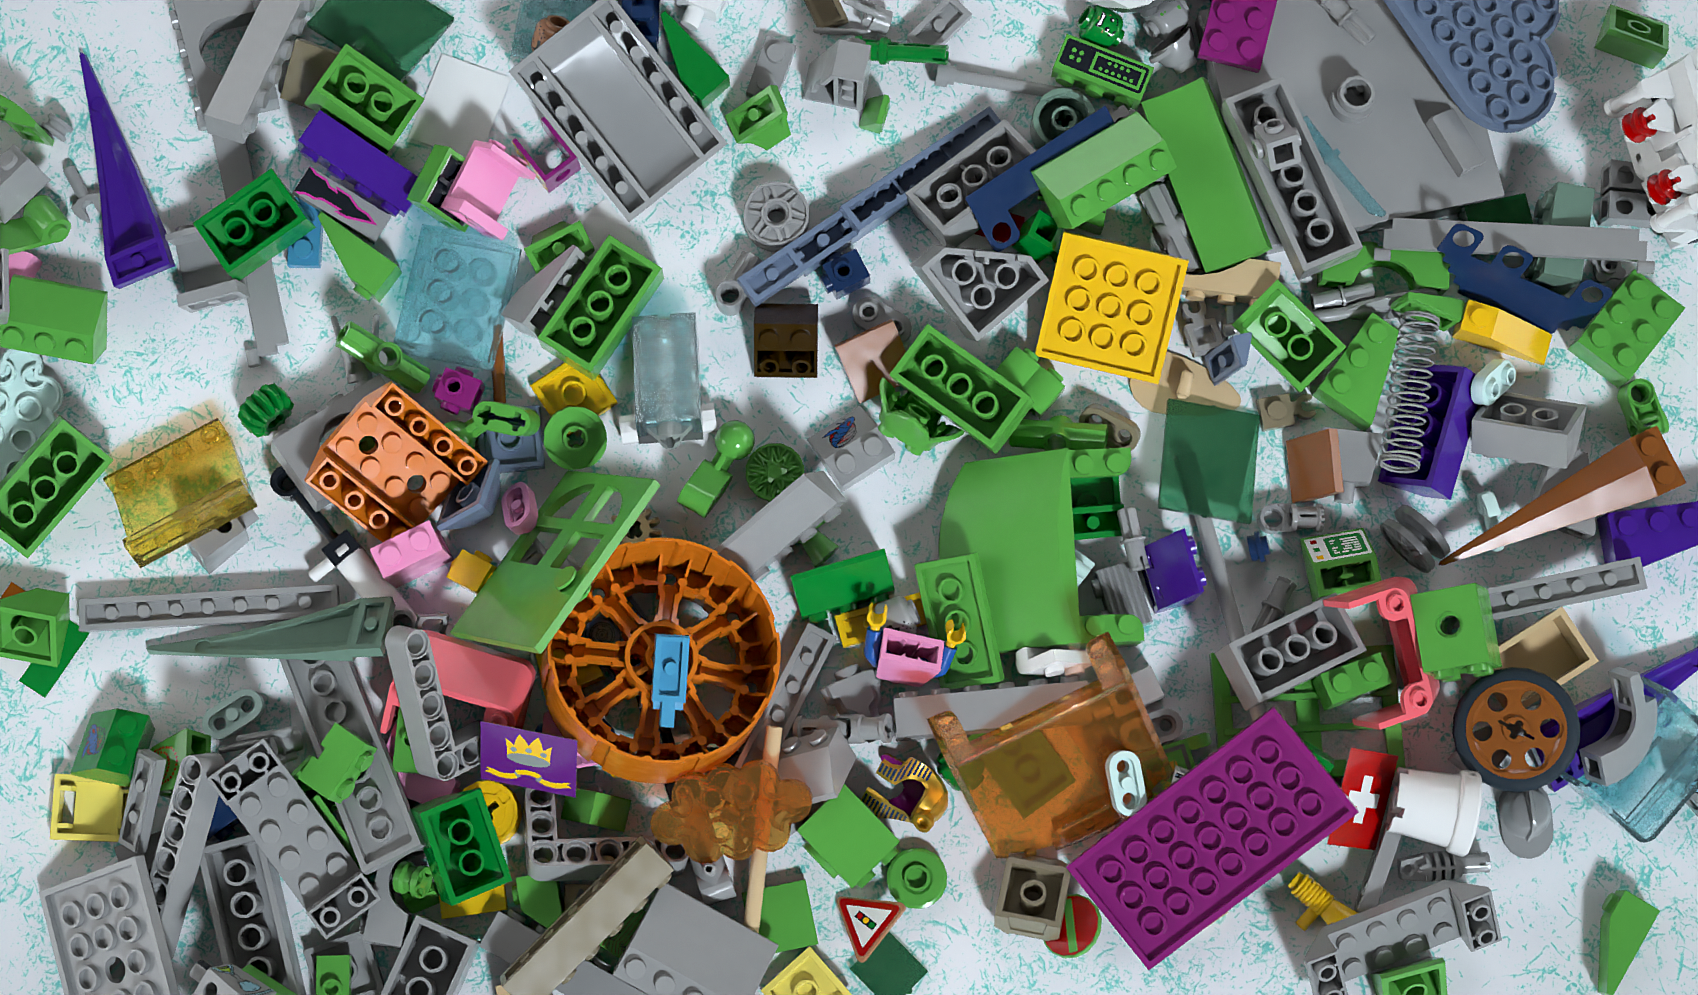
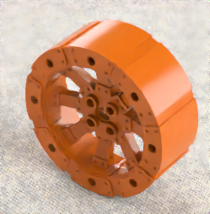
M646 538L642 542L631 543L630 541L618 545L591 583V590L587 597L576 604L542 653V689L546 690V705L556 727L564 738L578 740L577 753L588 762L592 760L602 766L601 770L626 780L654 784L673 783L679 778L688 777L691 779L716 768L730 758L747 740L768 706L775 690L780 670L781 648L779 632L776 633L775 617L772 609L758 585L740 566L731 559L728 561L721 557L717 551L709 547L675 538ZM666 575H673L676 578V583L674 585L666 584ZM595 589H601L605 596L604 598L600 595L593 596L592 592ZM639 592L656 593L658 608L653 622L648 623L643 618L640 619L627 604L628 600L626 597ZM681 598L702 606L709 614L707 618L692 628L689 626L684 629L679 626V619L676 618ZM601 612L606 618L610 617L622 631L624 641H616L615 644L594 642L592 639L582 637L586 624L588 622L591 623ZM735 613L738 615L739 620L735 619L730 623L727 615ZM655 633L690 636L686 703H683V710L680 711L690 725L689 731L692 738L683 740L682 744H659V709H652V685H649L652 683L653 676L652 657L654 656ZM727 636L731 647L735 650L736 664L725 665L707 660V657L698 653L705 644L716 637L722 638ZM556 649L563 650L565 652L564 659L553 657V651ZM630 658H639L641 664L639 666L631 665ZM587 664L611 666L610 669L620 671L612 683L597 694L594 692L586 698L580 685L577 686V666H587ZM704 682L724 687V691L733 694L728 707L730 710L728 712L725 711L717 721L711 712H707L696 695L697 691L694 684L702 685ZM754 683L757 687L756 693L749 692L746 684ZM639 695L641 713L638 728L635 730L633 739L622 734L618 736L602 720L611 709L623 700H629ZM709 744H716L719 747L711 752L707 750Z

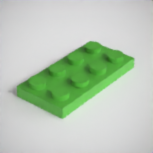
M978 552L914 564L929 637L946 642L945 624L950 619H953L954 622L953 631L959 630L962 623L965 626L966 640L961 644L955 645L957 651L947 673L938 677L940 688H950L951 690L1003 681L1005 678Z

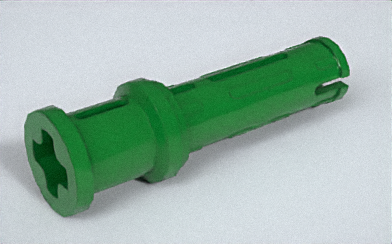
M862 35L855 36V38L865 41L867 45H871V61H879L880 65L889 64L890 61L948 64L949 51H946L949 49L948 45L891 42V39H888V37H881L880 40L863 39Z

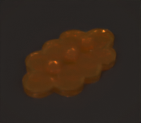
M751 760L746 762L740 769L728 763H721L714 766L707 775L699 772H688L681 775L676 780L672 789V800L660 804L655 809L650 820L651 831L654 837L664 844H683L686 854L693 861L700 864L716 862L723 854L733 860H744L749 858L756 848L764 852H775L782 849L789 840L791 824L803 820L809 814L813 804V794L803 781L798 779L780 780L777 769L767 761Z

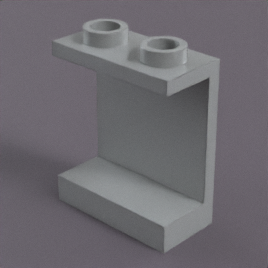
M179 226L175 229L176 232L165 234L166 241L172 243L177 248L185 293L176 295L178 307L193 313L250 297L246 277L238 281L228 275L195 226Z

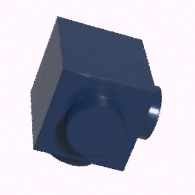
M857 249L845 254L837 252L829 256L825 260L826 263L822 265L823 275L819 277L827 294L833 292L836 300L870 284V274Z

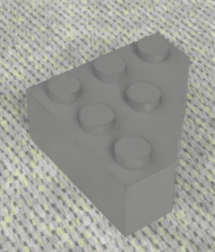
M933 245L910 264L963 335L977 342L1049 281L1031 256L1013 252Z

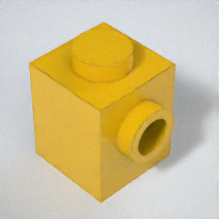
M462 549L460 554L452 561L450 571L446 577L477 595L497 567L491 564L493 559L478 550L471 554Z

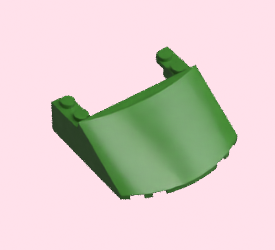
M1131 447L1083 450L1063 448L965 462L949 491L940 523L938 559L978 552L999 653L1017 652L1024 647L1062 650L1134 647L1145 641L1143 624L1135 615H1079L1070 478L1112 477L1124 474L1131 465Z

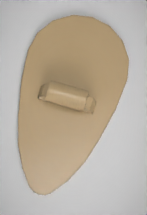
M1166 352L1159 384L1130 378L1129 387L1133 398L1141 407L1154 413L1170 416L1211 417L1233 411L1241 404L1240 395L1226 380L1214 386L1207 368L1171 352Z

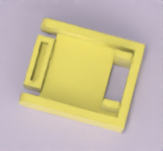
M55 774L50 839L118 842L129 790H125L124 786L71 774ZM65 791L76 792L73 824L62 823Z

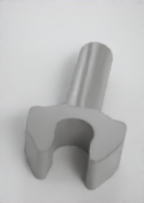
M74 165L66 167L63 172L77 197V201L71 209L78 218L90 223L86 207L94 204L97 211L102 215L100 194L88 192Z

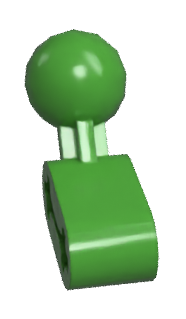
M482 401L475 406L473 417L468 421L452 420L444 425L474 449L476 437L487 430L511 436L534 435L540 427V418L536 411L530 408L503 402ZM491 411L497 416L521 418L525 420V426L518 424V422L504 419L493 420L488 417V413Z
M732 420L719 427L715 435L717 453L711 462L705 459L699 465L681 490L677 503L703 518L707 517L723 496L733 478V475L728 472L733 461L747 457L753 450L755 444L754 433L745 422Z

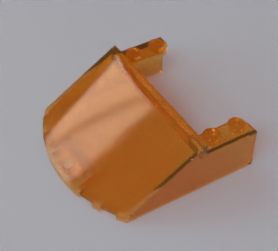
M1108 631L1090 640L1086 646L1088 658L1098 678L1094 682L972 741H969L958 717L951 711H944L927 719L938 746L996 858H1008L1010 853L1024 852L1026 857L1037 855L1036 850L1054 846L1055 850H1060L1096 836L1128 817L1118 813L1111 803L1105 763L1108 756L1114 751L1126 750L1138 757L1141 764L1147 801L1154 796L1151 790L1161 780L1167 782L1174 773L1130 671ZM1123 760L1119 761L1117 764V770L1119 772H1122L1125 769V763ZM1129 793L1123 796V803L1126 805L1131 801Z

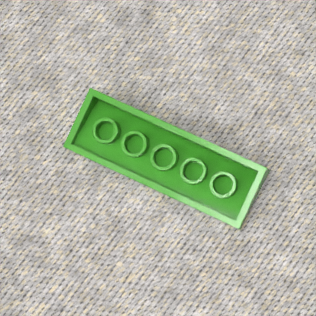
M1201 77L1173 91L1141 102L1148 123L1165 140L1177 168L1169 172L1168 175L1205 272L1211 274L1227 270L1249 258L1253 259L1273 249L1208 80Z

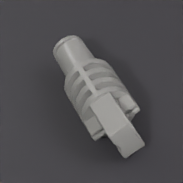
M1447 851L1415 854L1397 859L1398 877L1401 880L1430 882L1454 880L1467 873H1489L1491 865H1486V862H1490V856L1488 852L1467 854L1464 857L1448 853Z

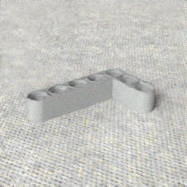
M393 626L386 634L385 646L416 770L424 776L442 781L451 780L481 764V721H474L452 733L427 633L423 630L406 626Z
M526 788L523 804L525 859L527 873L534 880H596L639 838L558 839L555 793ZM534 799H541V800H543L545 803H543V804H537V803L533 802L532 800H534ZM543 828L547 832L538 833L534 831V829ZM679 836L645 837L670 861L674 869L671 873L672 877L679 876L684 872L690 854V847L685 839ZM667 854H675L680 859H671ZM602 856H611L615 860L606 861ZM542 857L547 859L549 862L540 863L536 861V858ZM569 857H578L582 861L573 862L569 859Z

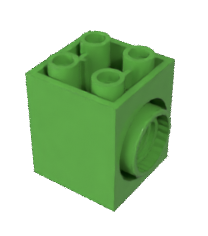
M1477 583L1410 595L1422 667L1425 674L1433 676L1435 680L1441 679V682H1452L1461 680L1460 674H1474V677L1494 674L1493 668L1502 667L1489 591ZM1459 621L1460 627L1458 631L1452 634L1453 625Z
M845 784L837 798L829 799L797 830L798 834L806 841L802 845L803 848L832 878L839 875L851 889L856 885L862 889L876 876L872 871L873 868L880 862L886 866L900 852L896 848L900 841Z

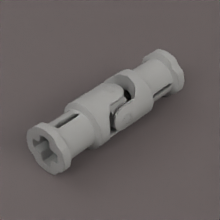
M884 713L881 717H866L864 714H846L837 717L822 715L821 718H806L804 715H798L793 723V736L798 738L815 732L811 731V729L828 730L839 727L848 744L865 743L866 740H881L883 743H890L894 736V722L889 713Z

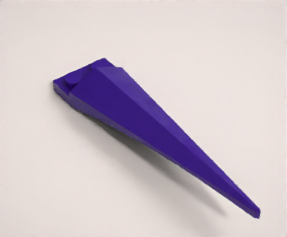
M80 52L79 57L90 114L99 181L104 257L113 286L121 289L175 266L168 241L165 239L166 230L87 55Z
M1698 647L1641 673L1644 695L1656 698L1658 704L1698 671ZM1611 688L1575 705L1580 722L1579 745L1574 759L1565 772L1552 783L1547 784L1548 788L1556 792L1584 775L1579 749L1600 740L1609 730L1615 713ZM1550 718V721L1540 726V731L1543 736L1551 738L1558 734L1560 727L1556 720ZM1530 734L1525 735L1530 739H1534V737ZM1531 748L1538 766H1540L1544 762V753L1539 748Z

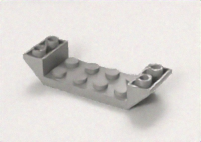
M264 738L207 778L305 908L306 914L326 940L381 900L354 859Z
M1443 880L1322 927L1304 958L1313 995H1348L1346 981L1459 937L1462 938L1471 952L1502 941L1491 889L1486 886Z

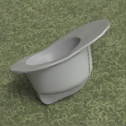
M1542 787L1524 792L1502 791L1499 797L1501 834L1505 846L1511 853L1520 858L1532 859L1541 856L1548 850L1553 841V818L1548 794Z

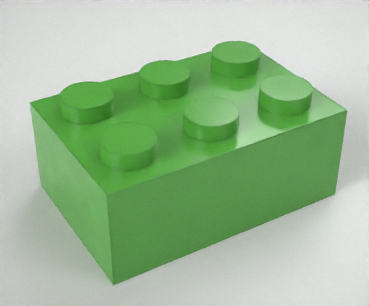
M1634 269L1622 279L1612 292L1611 297L1567 350L1615 387L1619 388L1631 379L1685 310V307Z

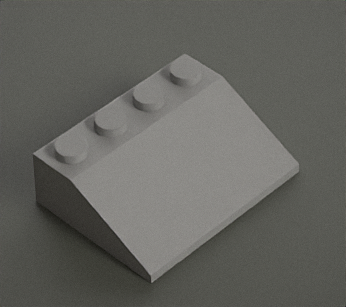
M667 883L656 892L615 965L613 975L648 995H755L779 945Z

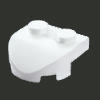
M1024 647L1015 653L1016 657H1014L1018 673L1045 675L1046 677L1079 676L1084 674V668L1095 664L1092 651Z

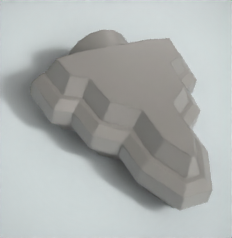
M854 664L835 672L836 681L820 689V692L827 705L835 706L839 715L864 714L866 717H880L877 709L883 700L880 687L884 684V680L876 677V667L861 671L859 664ZM866 740V741H867L868 743H871V742H874V741H876V740Z

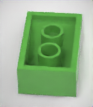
M1278 279L1232 324L1240 334L1252 333L1251 345L1299 393L1303 392L1346 349V346Z

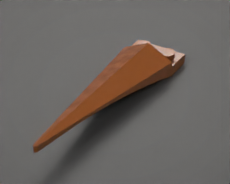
M1656 425L1623 441L1442 559L1438 565L1443 566L1656 498L1685 484L1686 481Z

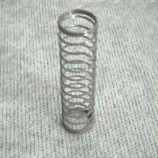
M1417 310L1403 312L1398 319L1401 325L1398 327V334L1400 336L1397 338L1396 345L1399 348L1394 351V356L1397 359L1392 363L1396 371L1390 375L1394 383L1389 386L1392 394L1387 398V401L1391 406L1385 410L1389 418L1384 421L1387 430L1382 433V436L1386 441L1380 446L1384 453L1378 459L1380 467L1397 473H1413L1418 471L1421 465L1418 460L1422 457L1416 452L1407 450L1386 451L1384 445L1390 443L1401 448L1420 449L1423 444L1408 438L1387 439L1385 434L1391 431L1406 437H1422L1425 433L1423 430L1415 427L1397 426L1390 428L1387 425L1388 420L1392 419L1396 422L1412 426L1424 425L1426 420L1420 416L1408 414L1391 416L1389 410L1395 408L1406 413L1423 414L1428 409L1416 403L1392 404L1390 399L1393 396L1411 402H1426L1430 399L1428 395L1417 391L1428 390L1431 388V385L1416 379H1428L1433 376L1430 371L1422 368L1433 366L1435 364L1434 361L1422 356H1431L1436 353L1434 348L1427 345L1434 344L1438 340L1435 336L1427 333L1437 332L1440 326V319L1436 315ZM1419 316L1434 320L1436 323L1426 321L1407 322L1403 318ZM1404 326L1416 331V333L1401 334L1400 329ZM1406 336H1426L1433 338L1434 341H1417ZM1401 338H1404L1407 341L1417 344H1408L1400 346L1398 341ZM1421 347L1430 349L1433 352L1419 353L1407 350L1405 348ZM1401 349L1407 353L1419 356H1405L1399 358L1397 352ZM1404 359H1422L1431 362V364H1414ZM1400 361L1414 367L1397 369L1395 364ZM1402 371H1422L1430 375L1415 376L1404 373ZM1398 372L1404 376L1415 379H1403L1396 381L1394 379V375ZM1415 382L1425 384L1428 387L1416 388L1401 383ZM1397 384L1403 388L1416 391L1394 392L1392 387ZM1399 394H1416L1424 396L1426 399H1411ZM1398 406H1416L1425 410L1412 411ZM1397 418H1415L1422 420L1423 422L1412 423L1402 421ZM1396 429L1414 430L1422 434H1407L1396 431ZM1394 441L1413 442L1420 446L1401 445ZM1392 453H1406V454H1412V455H1415V456H1418V457H1417V458H1413V457L1406 456V455L1392 454ZM1400 460L1416 466L1398 467L1386 464L1383 461Z

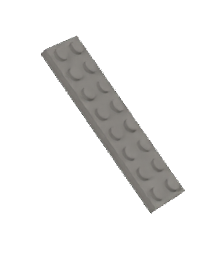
M279 659L317 758L325 749L320 744L335 722L349 728L377 748L373 755L374 760L366 771L360 774L355 782L352 794L343 800L341 804L335 802L362 873L368 875L426 846L411 813L410 805L397 772L392 765L393 762L353 662Z

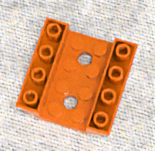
M390 381L363 397L320 446L304 481L383 543L424 523L459 481L468 486L488 461ZM365 436H373L376 440L375 446L369 451L359 449V442ZM414 475L423 476L424 480L420 488L411 490L407 487L410 477Z

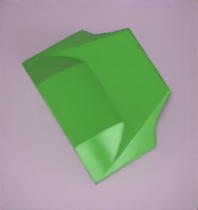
M769 85L725 115L735 141L738 144L751 143L767 151L791 135L787 122L788 112L777 85Z
M561 221L533 235L531 245L524 248V251L537 274L572 245L577 246L587 257L594 253L595 249L581 221L574 224Z

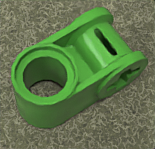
M1640 378L1620 388L1617 399L1631 437L1656 425L1661 434L1669 432L1667 416L1661 408L1655 388L1651 382ZM1632 388L1640 391L1642 397L1640 402H1636L1632 398ZM1651 423V425L1644 427V424Z

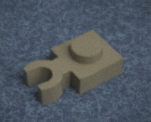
M1289 393L1257 399L1256 405L1262 432L1294 426L1296 424L1295 416L1303 420L1314 417L1316 415L1315 410L1306 412L1301 407L1302 402H1308L1312 399V395L1303 394L1293 402L1290 401Z

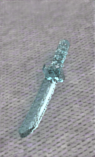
M1305 116L1304 121L1320 155L1323 157L1324 164H1328L1339 180L1369 214L1378 217L1385 216L1386 211L1338 157L1341 153L1338 148L1332 151V148L1310 118Z

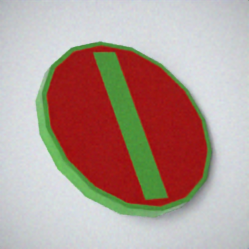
M1080 894L1067 895L1060 937L1056 940L1044 941L1045 946L1054 955L1065 959L1077 958L1087 953L1097 942L1101 932L1102 918L1098 907L1088 897Z

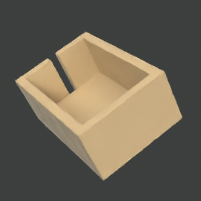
M1561 606L1499 644L1502 667L1493 668V671L1510 667L1529 668L1547 675L1561 686L1599 662V660ZM1535 691L1525 692L1521 698L1523 707L1527 708L1540 699V696ZM1500 692L1493 693L1504 709L1507 705L1506 697Z

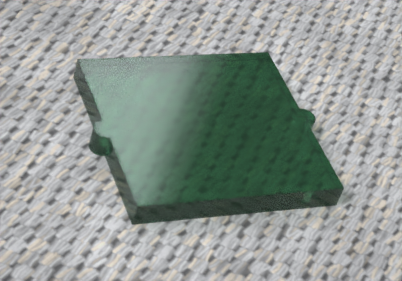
M890 932L886 934L864 963L857 961L850 968L875 995L911 994L912 988L928 972Z

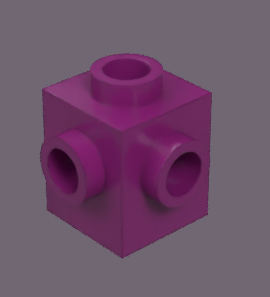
M456 366L455 370L446 367L443 375L438 374L432 391L435 392L434 397L441 404L440 408L455 415H458L459 411L473 415L474 408L480 402L486 386L482 380L473 377L474 373L472 371Z

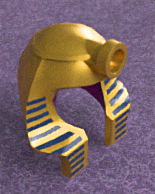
M888 753L881 755L882 762L876 774L894 785L902 782L904 789L897 797L887 800L868 787L861 801L868 805L878 818L910 822L920 832L930 831L934 823L943 816L948 807V791L941 777L929 766L912 757L906 761H901V759H897Z

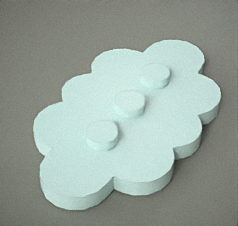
M9 348L3 353L0 360V482L55 421L56 416L54 413L61 407L63 402V391L60 384L52 377L43 375L44 366L40 354Z

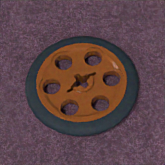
M1510 667L1494 670V674L1480 677L1467 688L1458 701L1453 716L1452 734L1455 749L1462 763L1469 771L1479 772L1482 782L1503 791L1524 792L1536 790L1550 784L1565 772L1574 759L1579 745L1580 722L1575 705L1559 683L1547 675L1529 668ZM1527 691H1535L1540 696V705L1534 710H1528L1522 705V695ZM1500 692L1506 697L1507 705L1503 710L1493 711L1489 708L1488 698L1492 693ZM1549 718L1556 720L1560 727L1558 734L1551 738L1543 736L1540 731L1541 723ZM1498 720L1507 724H1515L1517 720L1523 722L1521 728L1527 734L1532 735L1534 739L1524 735H1517L1515 739L1510 738L1511 731L1506 726L1498 723ZM1482 721L1487 722L1492 728V735L1484 741L1476 739L1473 735L1474 725ZM1531 748H1539L1544 753V762L1538 767L1529 766L1525 760L1526 752ZM1503 749L1509 752L1511 761L1507 767L1497 768L1493 765L1491 757L1496 750Z

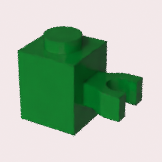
M1039 209L1023 223L1019 231V239L1013 243L1012 248L1021 254L1031 256L1037 264L1048 255L1051 256L1056 264L1062 241L1060 237L1064 228H1058L1054 218Z

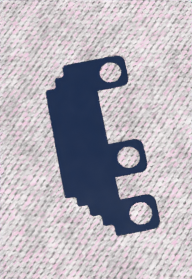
M1455 224L1437 247L1438 251L1445 253L1443 261L1451 265L1448 272L1456 276L1453 283L1460 286L1457 290L1458 294L1476 302L1499 308L1550 334L1555 333L1559 328L1565 331L1570 330L1573 326L1585 329L1612 295V290L1609 287L1593 280H1584L1570 298L1521 278V275L1533 261V256L1512 245L1504 246L1491 264L1472 257L1471 255L1482 242L1484 235L1482 232L1464 224ZM1459 231H1468L1473 234L1474 242L1469 246L1462 247L1455 244L1453 236ZM1510 252L1519 253L1524 258V262L1520 267L1509 268L1502 261L1504 255ZM1597 287L1602 291L1603 297L1597 302H1587L1582 298L1581 293L1585 288Z

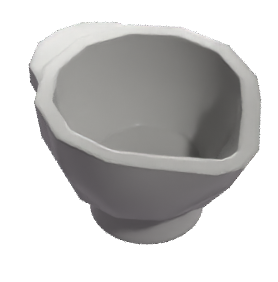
M1191 26L1184 28L1168 41L1163 40L1151 52L1149 57L1150 63L1159 62L1164 67L1173 68L1177 75L1194 66L1198 60L1194 56L1195 42Z

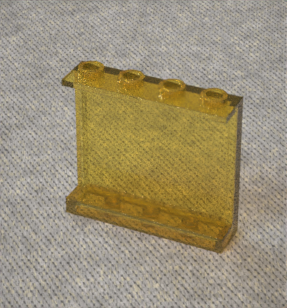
M218 418L103 478V481L114 495L127 537L122 539L124 547L140 568L257 507L233 440Z

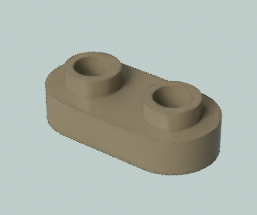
M1101 404L1088 405L1079 417V423L1107 425V446L1110 448L1131 447L1132 451L1140 440L1141 432L1134 421ZM1092 415L1100 416L1102 422H1095L1092 419ZM1120 430H1127L1130 436H1122Z

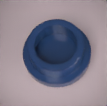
M1254 531V535L1247 536L1252 561L1260 560L1263 563L1266 562L1265 555L1271 554L1267 535L1261 536L1259 531Z

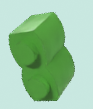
M1016 346L995 372L1031 397L1034 405L1029 412L1040 419L1063 393L1065 385L1061 382L1064 379L1054 369L1049 367L1046 370L1037 363L1039 358L1030 349L1025 347L1021 350Z

